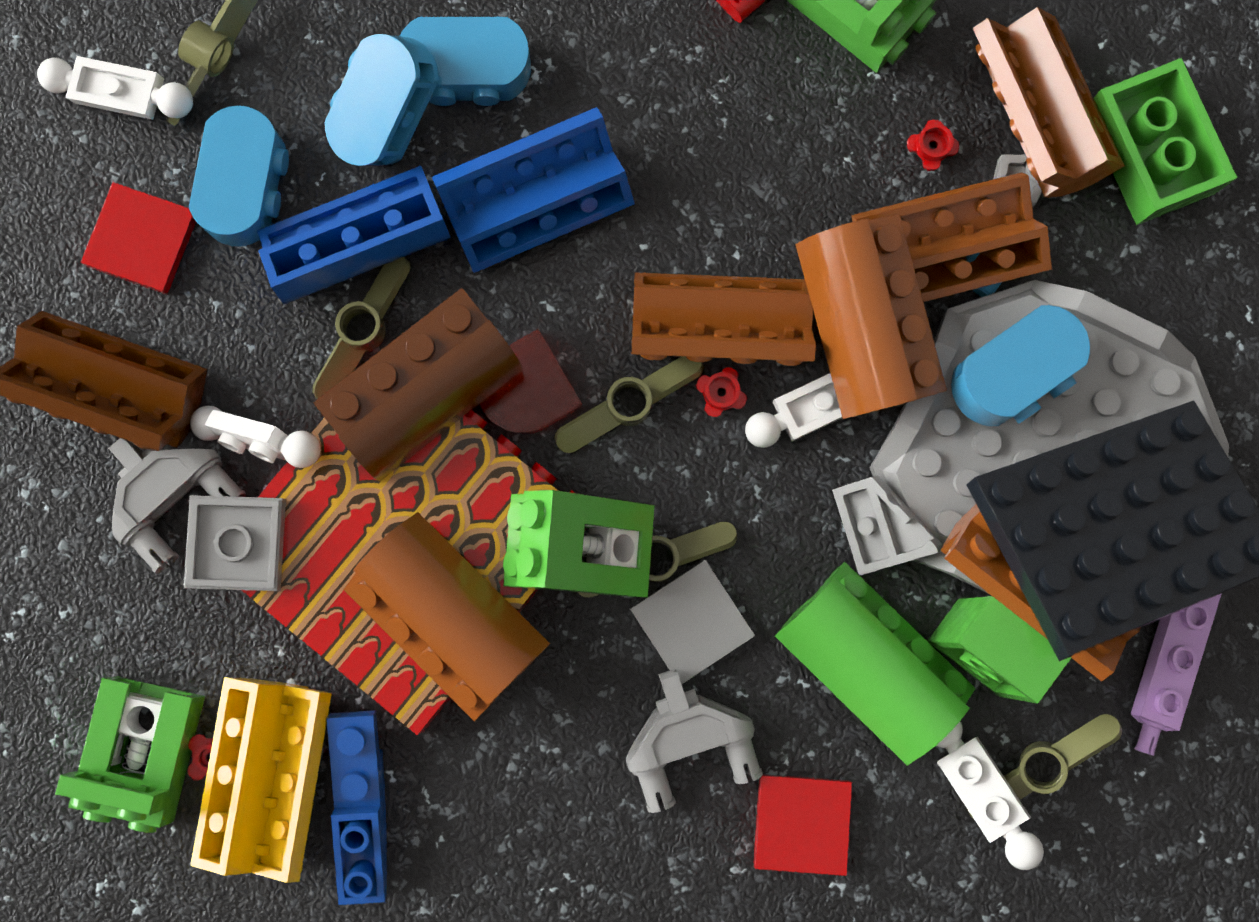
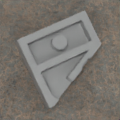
M879 475L832 490L859 576L941 552L942 543Z

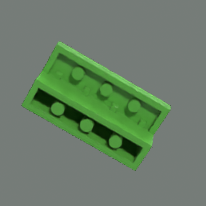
M843 562L834 570L819 590L793 613L775 635L796 658L907 766L940 743L970 709L966 703L976 688L846 562Z

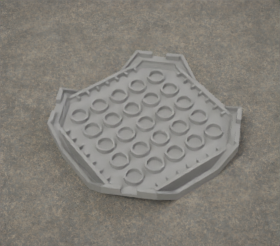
M1033 280L949 308L943 313L934 344L947 391L904 403L893 428L869 468L872 476L879 475L943 545L955 524L976 504L966 486L976 476L1193 400L1227 457L1229 443L1195 356L1172 333L1088 291ZM1041 305L1061 307L1071 312L1080 320L1089 337L1090 355L1087 365L1072 375L1077 383L1054 399L1049 392L1036 400L1042 408L1019 424L1012 417L1000 426L981 425L969 419L958 408L952 395V375L955 367L969 355ZM942 551L913 560L947 573L986 592L945 560L946 554Z

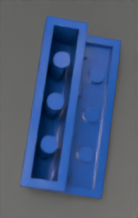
M597 107L432 177L473 273L635 204L626 172L613 152L604 118Z
M422 166L257 231L263 247L258 252L271 288L283 304H288L451 238Z

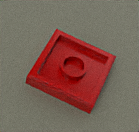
M112 182L80 263L88 268L168 295L196 220L187 207Z
M763 774L759 778L753 867L761 870L847 876L852 782L848 780Z

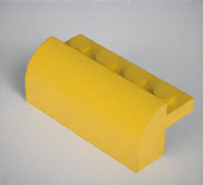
M224 677L190 866L224 876L254 873L285 883L300 882L332 693L283 682Z

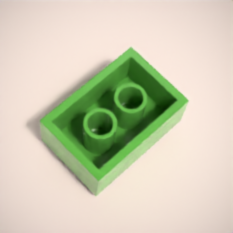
M1182 58L1101 89L1094 97V101L1125 165L1114 172L1113 175L1136 225L1212 196L1237 179Z
M993 596L958 599L928 639L932 646L997 696L1036 704L1040 702L1071 659L1069 657L1059 662L1048 639Z

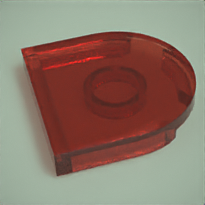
M539 329L509 345L521 362L523 370L480 403L482 410L494 425L503 430L520 434H531L541 431L583 407Z

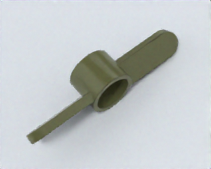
M225 0L211 26L198 20L187 28L181 38L178 55L181 60L195 67L193 74L186 84L192 97L206 74L210 77H216L226 68L233 54L234 41L258 0ZM168 117L166 121L175 126L180 118Z
M405 257L385 264L382 267L363 302L348 303L338 312L335 327L340 339L313 384L312 391L316 399L320 398L351 374L365 352L376 349L383 342L386 334L383 317L410 271V262ZM358 314L372 315L376 321L373 333L361 341L349 339L346 333L349 321Z
M681 356L642 380L635 377H624L617 380L610 387L606 401L557 430L555 434L556 445L561 451L572 453L620 424L624 426L640 424L649 415L652 404L698 378L703 372V363L690 361L685 356ZM633 387L643 393L646 405L640 414L627 417L616 411L613 405V398L620 389Z
M719 522L671 540L663 536H652V543H661L670 549L673 563L669 571L663 575L654 576L649 574V581H665L674 574L678 566L731 548L737 541L736 528L729 522ZM578 592L581 596L588 598L599 595Z
M1103 714L1054 744L1046 741L1031 743L1021 753L1019 767L1004 777L1019 800L1033 791L1041 794L1053 793L1064 785L1069 770L1118 741L1122 735V726L1114 716ZM1038 752H1047L1054 755L1061 764L1059 775L1048 782L1034 780L1026 771L1028 758Z

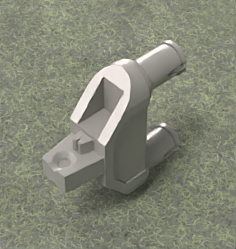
M119 438L108 448L125 467L118 473L121 479L117 483L113 508V536L121 545L126 547L132 546L155 574H159L169 568L166 562L170 561L173 564L179 555L153 529L154 522L194 486L201 485L210 496L229 495L230 497H246L247 495L221 468V457L215 450L172 449L156 451L145 449L142 452L133 442Z
M676 669L658 674L666 698L655 701L657 708L654 709L639 732L626 757L628 770L639 778L648 812H661L656 797L657 792L661 795L665 810L671 808L676 803L664 769L667 763L718 746L725 747L736 784L749 783L743 767L745 763L752 780L759 779L763 773L759 767L751 741L755 731L753 721L748 716L730 707L696 695L695 689L684 692Z

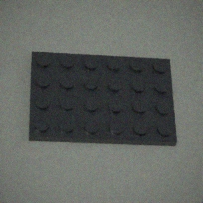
M1194 400L976 476L966 484L1059 662L1259 578V509Z

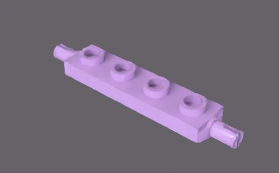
M1221 594L1160 619L1131 711V715L1143 724L1137 745L1134 748L1135 750L1154 756L1161 730L1180 731Z

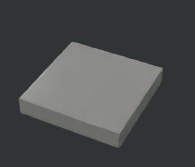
M190 495L184 588L281 591L286 499Z
M706 560L630 609L668 669L677 670L681 684L755 636Z

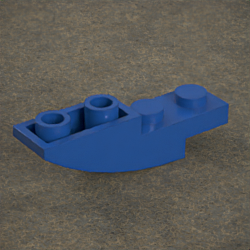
M376 710L330 713L327 717V730L334 801L331 824L338 905L385 902L387 891L385 781L382 749L379 750Z

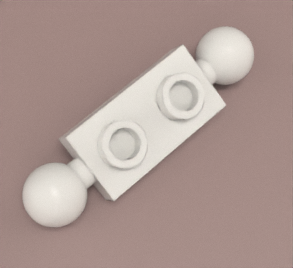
M77 56L73 69L66 61L60 58H49L40 64L37 72L38 80L44 89L52 93H64L67 91L66 98L75 104L151 120L154 119L157 106L164 115L170 118L186 116L193 106L192 94L186 86L176 82L163 85L164 78L153 71Z
M827 374L774 399L773 404L777 414L772 415L766 412L754 414L746 423L745 433L751 444L760 448H766L775 444L780 437L781 431L785 429L791 441H794L841 419L842 414L831 374Z
M214 406L198 408L190 419L191 430L199 439L204 441L218 439L217 442L239 454H243L244 450L248 449L254 456L270 463H274L276 458L286 460L294 467L305 468L314 464L320 455L321 448L318 439L307 431H296L288 436L276 426L225 413Z
M959 722L936 745L946 748L949 753L937 761L938 765L989 843L1003 835L1007 841L1005 845L1006 857L1014 867L1021 870H1031L1037 867L1043 859V845L1034 834L1024 832L1019 827L1020 824L1030 819L1031 816L979 738L975 737L964 744L961 739L962 724Z

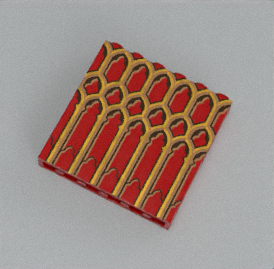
M471 410L379 482L357 461L324 417L312 431V434L318 439L321 448L317 461L305 468L294 467L287 462L258 496L260 498L286 499L281 591H241L416 735H419L425 731L450 700V697L343 590L355 575L353 569L388 533L419 512L520 613L538 589L503 586V560L507 549L509 526L507 514L510 508L511 494H524V491H558L552 486L557 479L537 462L532 468L517 458L522 451L502 434L497 440L483 430L487 422Z

